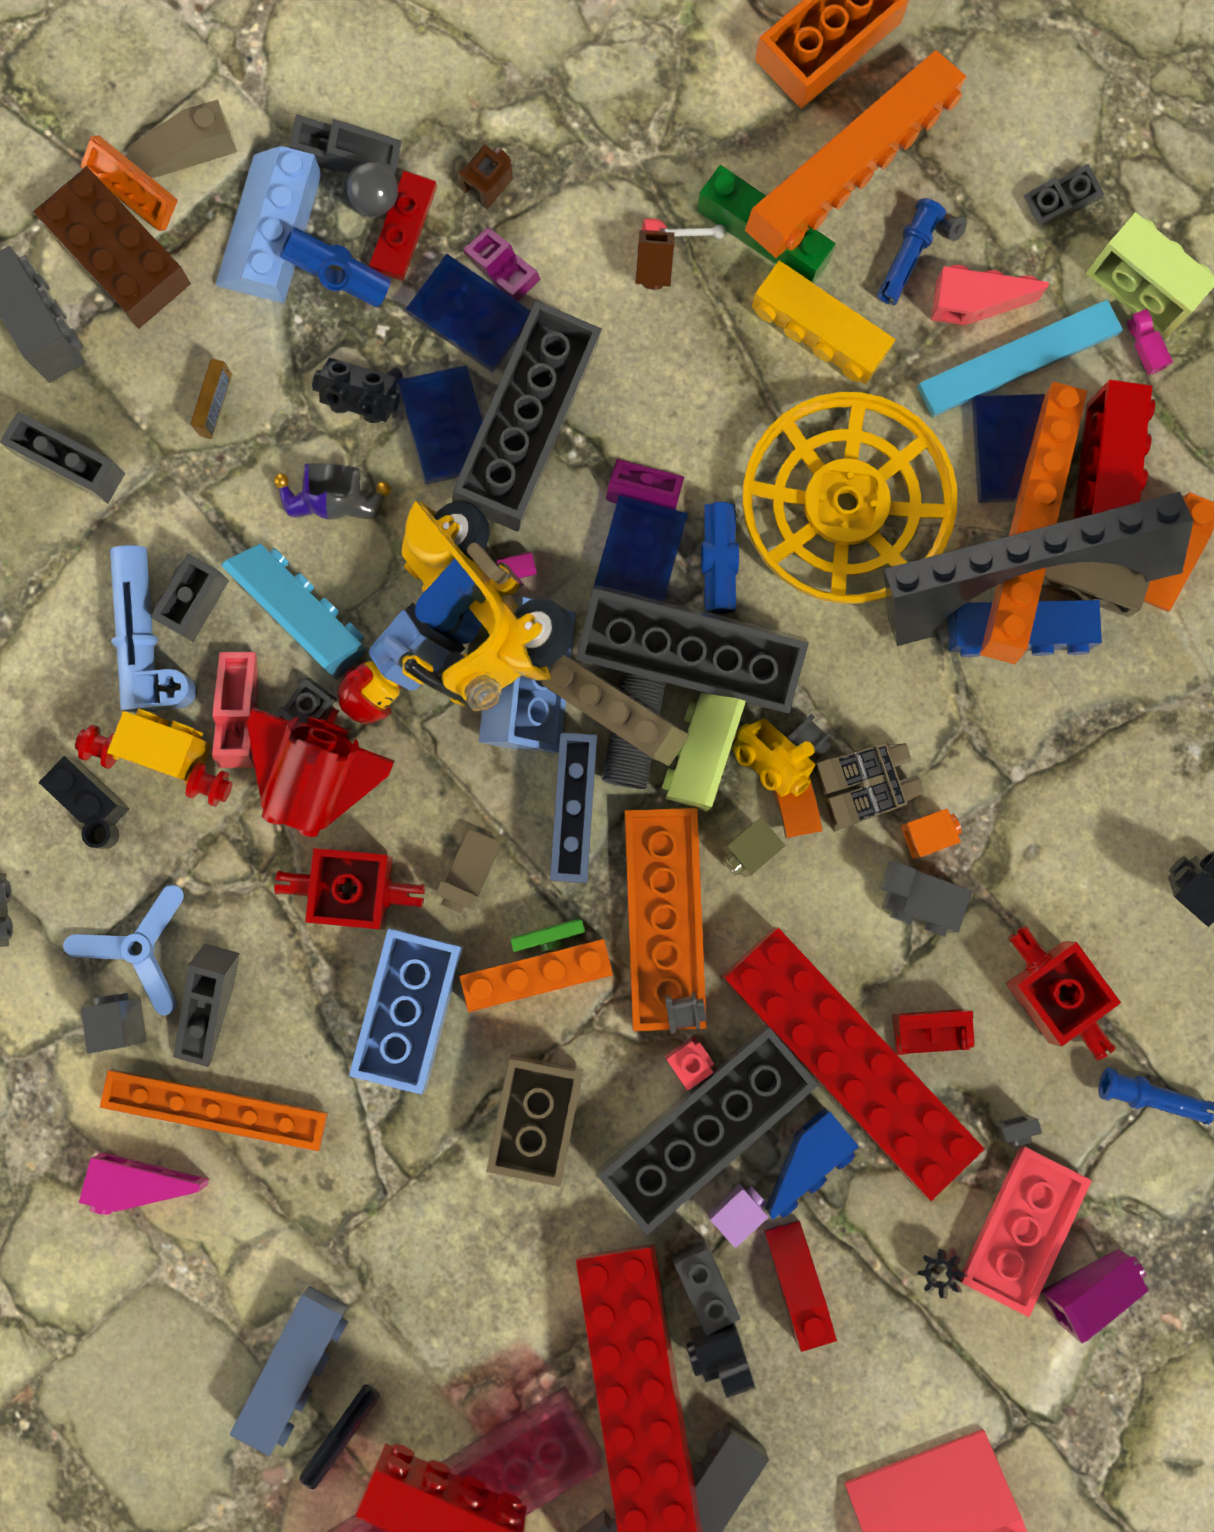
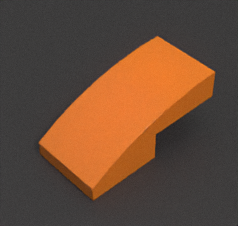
M811 782L807 789L799 796H795L790 792L782 797L774 790L776 804L779 805L785 839L823 831Z

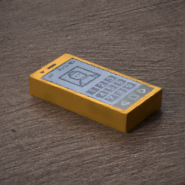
M213 358L210 360L190 423L199 436L211 440L232 377V373L226 363Z

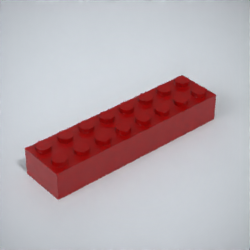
M773 927L721 976L758 1018L772 1029L795 1058L920 1193L930 1201L934 1200L985 1150L779 927Z
M655 1244L581 1255L575 1261L618 1532H703Z

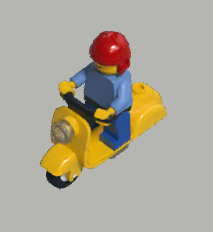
M415 501L410 509L406 520L401 554L407 561L403 565L404 568L417 580L421 579L424 583L421 587L424 593L416 604L412 602L406 609H403L371 646L369 655L373 661L362 662L358 667H352L340 682L337 694L339 706L353 721L368 724L385 719L391 714L389 705L399 696L401 686L412 691L424 683L448 696L452 702L460 706H465L463 702L467 701L472 710H488L499 701L502 688L511 684L521 675L538 681L550 680L551 675L547 666L562 658L570 647L573 637V622L563 607L553 600L543 598L529 600L519 606L510 596L511 594L515 595L524 584L507 564L500 562L496 565L484 551L490 536L489 522L484 513L471 503L455 501L446 504L436 512L425 503ZM483 625L490 634L489 638L471 654H460L466 649L463 644L474 640L479 628Z

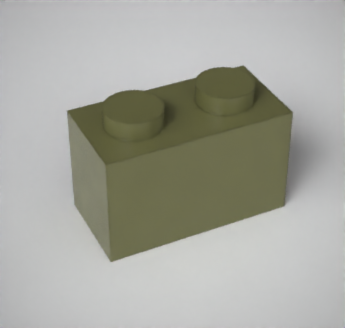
M760 817L721 849L725 854V857L721 860L735 876L742 874L743 877L754 874L786 845Z

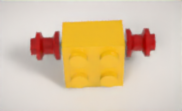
M138 709L136 715L123 711L115 733L111 734L109 738L102 736L100 727L96 725H90L86 730L82 729L76 738L75 749L78 750L79 759L88 761L92 756L100 758L102 767L110 769L119 758H123L182 779L186 785V797L194 799L198 794L208 797V804L216 807L220 801L226 802L231 793L233 783L229 781L228 772L221 770L216 776L207 773V767L204 763L212 744L201 739L203 736L202 732L172 721L171 727H168L170 721L142 709Z

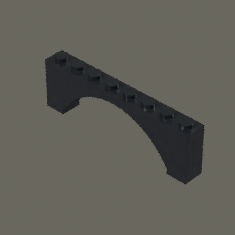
M1181 492L885 568L887 617L896 645L900 646L931 638L932 632L947 617L974 597L1007 580L1042 568L1077 562L1111 563L1138 571L1143 574L1146 582L1182 573L1194 520Z

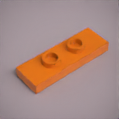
M100 135L91 136L80 167L83 169L88 166L116 197L158 231L166 230L178 199Z

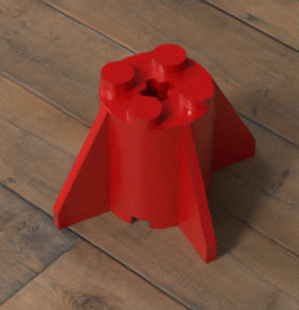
M252 707L247 720L261 800L260 805L263 808L262 818L271 824H284L296 828L300 834L307 837H317L320 830L326 829L332 822L389 776L395 760L360 748L356 738L353 744L346 739L348 731L335 724L339 710L332 708L327 721L309 717L307 723H297L299 717L288 721Z

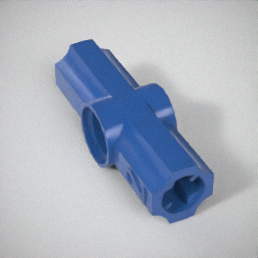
M296 227L290 230L280 252V258L319 277L320 282L327 289L332 291L344 290L376 308L383 302L391 284V278L352 258L350 251L344 246H329ZM338 265L342 267L343 270L335 271L329 268V266Z
M714 502L704 506V542H702L701 573L704 574L705 612L712 614H726L736 611V574L739 571V544L735 542V504L727 502Z

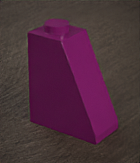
M1116 1249L1042 1289L1041 1292L1058 1324L1083 1344L1149 1290L1142 1279L1146 1277V1272L1135 1256L1131 1257L1123 1251Z

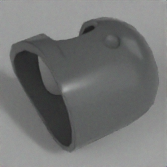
M365 162L355 166L347 174L343 181V194L346 203L355 213L363 217H378L386 214L395 205L398 197V184L395 175L388 167L377 162Z

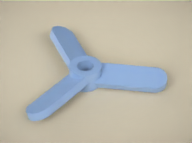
M175 884L165 886L133 934L128 936L73 934L65 939L63 949L67 955L74 958L125 959L132 963L155 1011L160 1015L171 1014L175 1011L177 1002L154 956V943L183 901V891ZM137 941L142 945V951L139 955H136L133 951V945Z

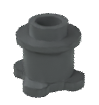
M811 713L787 739L796 746L805 741L810 742L814 746V754L812 756L817 760L832 745L827 740L831 733L825 734L812 721L815 716Z
M691 992L690 997L671 999V996H665L671 1034L676 1033V1029L695 1026L696 1030L700 1029V1022L706 1021L703 998L696 999L695 992Z

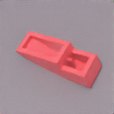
M219 652L212 715L215 721L212 757L218 768H255L247 720L252 707L258 709L256 652Z

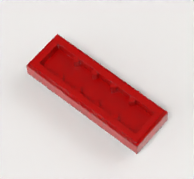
M403 170L398 184L397 200L387 214L369 267L386 276L404 281L437 190L436 181Z

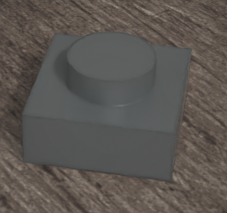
M1028 1114L993 1123L996 1137L1005 1143L1009 1142L1010 1146L1028 1144L1032 1142L1031 1136L1042 1134L1039 1120Z

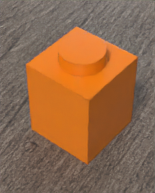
M948 808L900 825L912 859L920 858L961 843L958 836L962 833L960 823L955 814L949 813Z

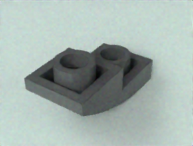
M1086 164L1059 180L1057 177L1026 193L1024 198L1037 224L1041 227L1099 201L1104 197V192L1090 165Z
M307 677L303 679L286 705L279 707L274 715L288 721L299 717L297 723H307L309 717L323 719L337 698Z

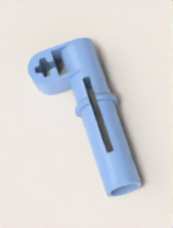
M136 545L112 547L110 549L116 637L111 639V643L117 648L121 711L137 712L138 709L158 711L188 707L193 703L197 694V687L193 679L173 669L155 670L154 646L158 643V637L153 635L147 548ZM156 678H158L159 685L173 688L175 683L181 685V690L175 691L174 695L163 691L159 692L160 703H158Z

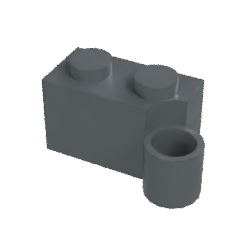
M894 861L888 862L880 886L882 891L887 892L882 908L891 911L890 918L906 924H911L912 919L926 924L924 930L943 937L946 936L947 931L959 933L972 894V890L927 875L912 867Z

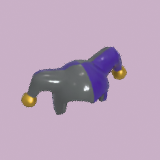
M305 464L302 491L297 495H294L289 490V479L285 474L279 473L274 477V484L279 488L283 509L288 516L293 518L315 514L328 520L340 519L345 516L372 519L379 514L385 496H388L392 491L390 484L382 481L376 486L377 492L371 498H366L360 492L359 468L339 464Z

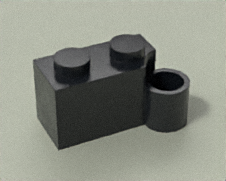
M63 756L38 783L80 823H85L81 836L87 846L98 849L112 848L119 840V830L115 824L130 808L79 760ZM100 825H104L107 835L105 840L98 844L95 841L94 833Z
M1214 851L1202 860L1197 856L1191 860L1183 856L1169 870L1171 874L1168 876L1173 896L1209 927L1214 923Z
M735 1323L707 1336L702 1325L690 1328L692 1341L687 1342L686 1346L695 1377L703 1374L705 1383L720 1378L726 1398L756 1389Z

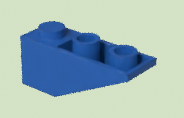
M825 1107L796 1131L766 1206V1211L773 1220L779 1215L784 1218L793 1212L799 1204L797 1199L807 1191L810 1194L817 1191L827 1181L825 1175L835 1167L842 1169L855 1157L853 1152L859 1146L834 1115Z

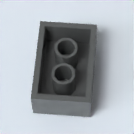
M9 245L0 250V317L23 357L51 383L86 363L79 351L84 348V345L74 329H70L65 319H67V316L57 300H53L48 292L50 287L43 275L34 268L26 255L19 257Z

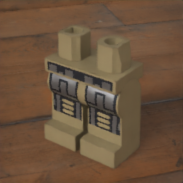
M883 743L816 763L814 772L823 796L857 785L859 789L825 800L835 831L908 805L907 801L923 793L917 775L899 781L895 767L911 762V755L906 743L887 746V743Z

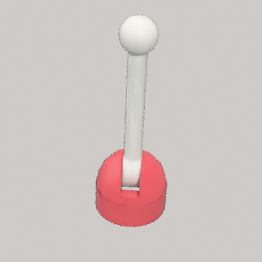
M644 218L642 222V230L673 232L675 236H714L717 239H722L726 235V228L721 224L716 225L714 228L667 229L664 222L659 219Z

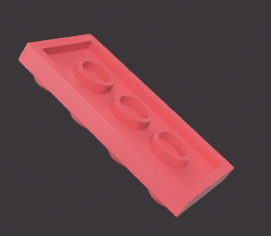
M1020 1145L962 1272L967 1273L968 1276L960 1278V1282L1030 1317L1092 1180Z

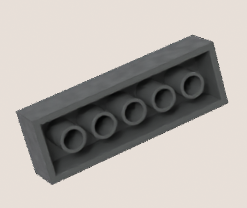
M535 300L455 484L452 502L462 501L471 503L482 511L488 520L519 532L596 351L602 328Z
M595 584L576 660L714 695L737 698L746 701V703L790 713L809 642L802 636Z
M764 1024L712 1070L713 1074L688 1090L597 1169L599 1179L646 1235L651 1233L819 1086L767 1025Z

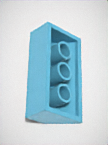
M260 543L222 563L221 566L336 680L367 651L361 643L365 637L350 622L344 627L335 618L340 612L325 597L319 602L310 593L315 587L300 572L294 577L285 568L289 561L276 548L269 552Z

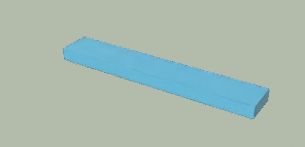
M1107 299L922 381L918 384L917 388L933 418L1115 337L1123 329Z

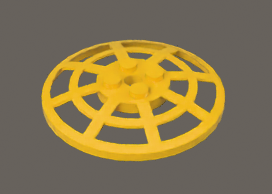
M836 392L819 395L799 403L783 413L767 428L757 442L747 464L742 486V508L746 528L755 549L765 564L781 580L797 591L819 600L837 604H862L886 598V589L882 588L874 592L862 594H846L847 575L868 573L886 564L893 567L908 563L900 553L913 538L920 518L942 519L935 542L925 558L942 554L952 534L956 519L957 484L953 466L944 446L935 433L917 415L902 405L881 396L862 392ZM851 407L848 429L826 431L806 440L795 423L802 417L820 410ZM865 409L878 412L896 420L909 429L917 438L899 451L885 439L870 432L862 431ZM781 432H784L795 450L783 463L775 485L754 481L757 468L764 453L773 440ZM846 441L844 459L834 460L825 465L814 451L815 448L827 443ZM860 443L879 450L890 460L878 470L870 464L858 460ZM925 449L933 458L940 475L943 504L921 503L919 482L909 462ZM802 459L813 474L806 491L786 488L785 485L790 472L797 462ZM898 471L901 472L906 482L910 503L891 501L886 481ZM845 493L852 495L856 500V508L853 510L842 509L837 501L838 496ZM753 496L773 500L775 522L785 541L771 551H768L762 542L755 524L752 508ZM784 502L804 506L808 524L795 534L791 532L787 523L783 507ZM888 516L908 517L902 535L891 546L878 530L882 527ZM817 534L823 539L834 543L833 562L815 556L805 549L803 545ZM866 540L880 555L867 562L847 564L849 545L859 544ZM794 552L811 566L832 573L831 592L818 590L802 583L786 572L778 563Z

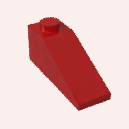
M800 1220L764 1230L793 1335L800 1351L803 1352L837 1342L828 1306Z

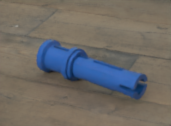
M927 198L919 199L915 206L916 213L911 224L906 225L902 232L904 239L902 246L876 294L877 298L885 304L889 305L890 301L891 305L897 304L922 250L931 245L933 241L932 233L938 221L943 220L946 214L945 208L934 200Z
M1107 1067L1100 1077L1098 1093L1101 1099L1109 1101L1114 1098L1127 1102L1130 1107L1135 1109H1142L1148 1106L1200 1121L1207 1125L1211 1124L1214 1119V1114L1207 1112V1109L1214 1111V1102L1205 1101L1151 1085L1145 1077L1136 1076L1132 1078L1119 1074L1116 1069Z

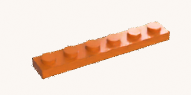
M114 1069L107 1072L99 1107L314 1151L321 1149L329 1113Z

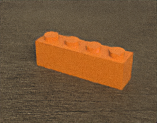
M600 939L470 972L459 977L467 1010L472 1012L613 976L605 941Z

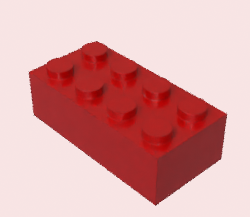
M1109 379L1086 403L1073 519L1140 502L1141 491L1145 488L1148 478V471L1144 469V460L1152 442V436L1148 434V424L1154 415L1156 404L1155 399H1151L1152 385Z
M385 1443L355 1514V1517L388 1532H524L527 1506L522 1505V1501L511 1493L501 1492V1494L487 1489L485 1483L475 1477L465 1476V1478L451 1473L450 1468L440 1461L430 1460L427 1462L414 1456L415 1453L404 1445L394 1444L391 1446Z

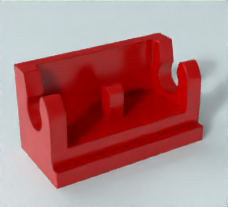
M953 1009L892 1014L895 1053L897 1055L970 1050V1048L975 1046L973 1011Z

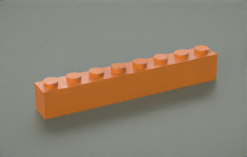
M937 50L932 52L755 205L751 210L745 231L775 258L786 249L794 250L804 238L805 232L810 228L816 230L825 221L830 210L833 208L836 210L840 209L847 202L851 192L856 187L860 190L864 188L879 167L883 170L892 162L899 149H908L923 128L929 130L937 122L942 111L945 109L950 111L956 106L963 95L960 89L967 76Z
M1052 382L1042 399L1009 536L1057 524L1088 390ZM1046 568L1022 574L996 585L980 655L1014 665L1024 655L1028 648Z

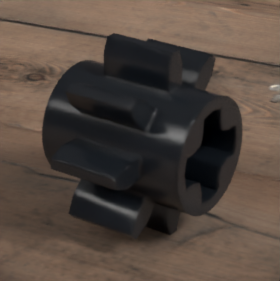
M942 1249L938 1250V1258L936 1259L924 1255V1261L927 1263L925 1270L917 1272L918 1275L924 1276L928 1282L924 1290L931 1292L935 1288H939L938 1294L942 1299H947V1289L961 1293L962 1289L958 1285L960 1278L968 1276L967 1273L960 1271L957 1267L961 1258L954 1256L947 1260L946 1251ZM938 1266L949 1268L945 1273L949 1278L947 1282L937 1281L940 1275L936 1270Z

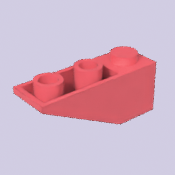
M963 265L944 266L936 280L931 320L968 325L1039 301L1048 288L1049 282L1039 281L1036 277L1029 275L1012 277L1003 275L1002 272L996 270L979 272L969 270Z

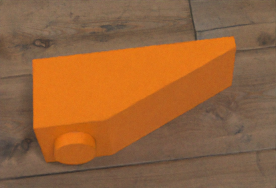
M1191 492L1183 496L1194 520L1183 572L1150 581L1144 599L1145 603L1169 612L1173 607L1214 529V502Z

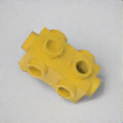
M765 718L751 725L746 723L738 729L734 737L736 741L731 750L735 752V758L740 765L750 766L760 776V781L767 790H775L783 797L790 792L795 796H799L807 789L811 782L809 776L816 765L808 758L814 754V746L810 742L805 741L796 747Z

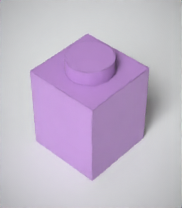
M739 1183L707 1214L710 1221L736 1249L768 1218L763 1209L767 1202L752 1186L746 1190Z

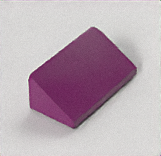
M616 459L608 485L606 500L673 518L684 477Z

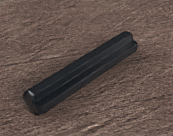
M368 1384L363 1385L302 1471L299 1479L309 1489L314 1490L317 1488L378 1402L380 1394Z

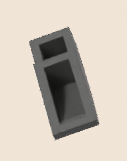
M296 114L288 148L314 154L320 168L349 173L357 165L365 162H377L388 167L395 175L402 141L335 119L329 125Z

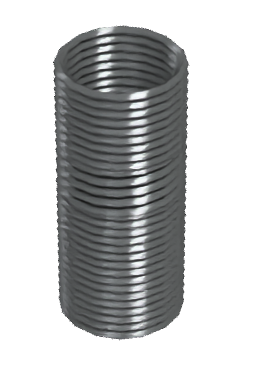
M630 673L621 675L620 686H618L620 690L661 715V703H663L666 683ZM611 731L610 739H608L610 741L608 743L609 746H607L608 753H606L607 756L605 757L606 763L604 764V771H602L604 773L602 775L603 778H601L602 781L623 787L646 789L652 758Z

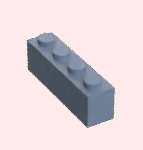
M560 732L550 881L587 884L597 735Z
M310 1286L307 1287L301 1295L230 1432V1436L269 1457L277 1444L282 1447L285 1446L295 1427L294 1424L289 1422L295 1409L300 1412L303 1411L313 1390L307 1387L313 1374L318 1377L321 1376L331 1355L325 1353L326 1348L331 1340L339 1341L348 1324V1320L342 1318L348 1306Z

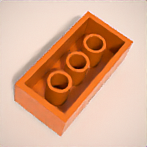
M802 0L759 37L755 61L802 109L902 23L909 0Z

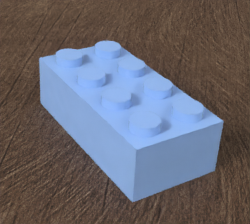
M397 929L387 930L349 1076L421 1095L427 1090L464 946Z

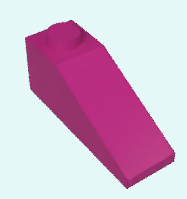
M102 1152L90 1158L78 1203L89 1205L91 1212L110 1215L112 1211L117 1212L197 1193L208 1186L209 1178Z

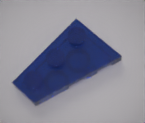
M1045 394L975 396L973 398L972 414L978 503L1013 502L1017 498Z

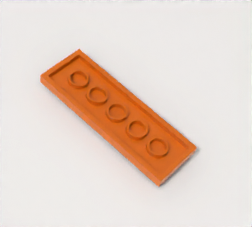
M698 809L625 810L633 1031L670 1030L665 996H671V999L690 997L691 992H695L696 999L703 998L706 1012ZM706 1021L700 1022V1029H707ZM693 1026V1027H687V1028H680V1029H676V1030H681V1029H696V1027Z

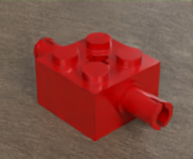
M313 848L310 874L278 870L275 880L287 881L291 884H275L274 891L278 895L307 896L305 923L381 930L386 927L387 909L390 907V904L423 908L424 898L410 897L409 894H425V884L393 882L391 878L393 857L389 855ZM350 879H352V884L357 886V893L351 894L348 900L349 896L347 893L342 892L343 885H349Z
M1028 926L1017 930L1016 935L1014 933L1008 937L1009 942L1013 944L1027 965L1025 966L1026 969L1005 984L1047 1042L1063 1047L1079 1035L1094 1055L1093 1057L1096 1061L1107 1057L1106 1051L1112 1053L1116 1047L1108 1039L1097 1021L1121 1004V1001L1077 941H1062L1050 951L1045 952L1030 932ZM1061 986L1066 987V990L1062 993L1065 998L1064 1000L1059 999L1058 996L1061 993L1059 989Z

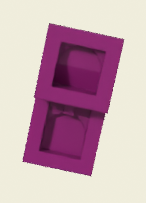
M489 227L484 229L463 249L465 255L515 303L541 280L538 271L517 256L511 244Z

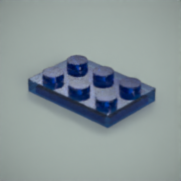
M447 253L406 307V312L409 316L492 373L521 335L531 312Z
M467 365L398 380V387L425 485L458 478L483 422Z
M619 495L594 586L597 584L664 601L688 513Z

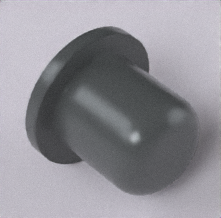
M945 214L943 220L939 221L940 230L947 233L948 238L952 241L958 240L964 234L967 227V220L963 216L955 217L951 214Z

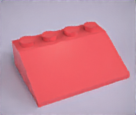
M983 1429L844 1482L862 1532H1027L1021 1514Z

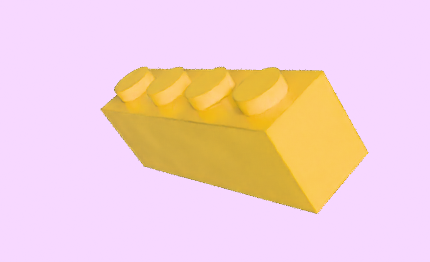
M780 260L754 295L752 308L755 309L758 317L765 322L777 324L784 329V333L795 342L802 341L813 349V353L819 359L825 362L831 361L842 369V373L847 378L855 382L860 381L865 385L868 383L890 352L896 340Z

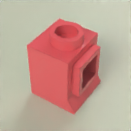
M695 1035L664 1055L687 1091L714 1073L712 1071V1068L715 1066L714 1062Z

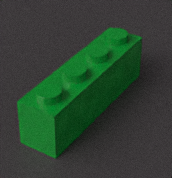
M720 164L699 193L697 211L715 224L723 225L728 233L775 265L780 260L814 283L830 262L836 243L819 231L810 228L805 232L804 238L794 250L786 249L775 258L745 231L752 208L765 198L766 195Z

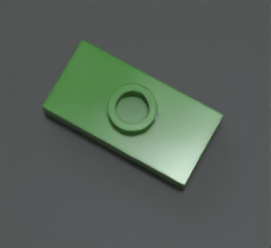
M579 918L518 935L511 939L513 952L538 945L541 952L562 946L561 939L584 933L585 929L582 920Z

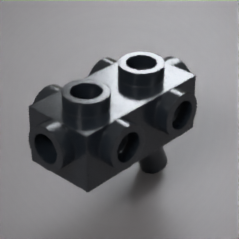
M329 357L322 370L316 371L312 382V389L319 392V402L329 405L333 412L345 413L350 411L363 415V419L369 423L386 422L390 414L395 415L399 408L400 394L396 393V383L403 379V374L397 367L384 374Z

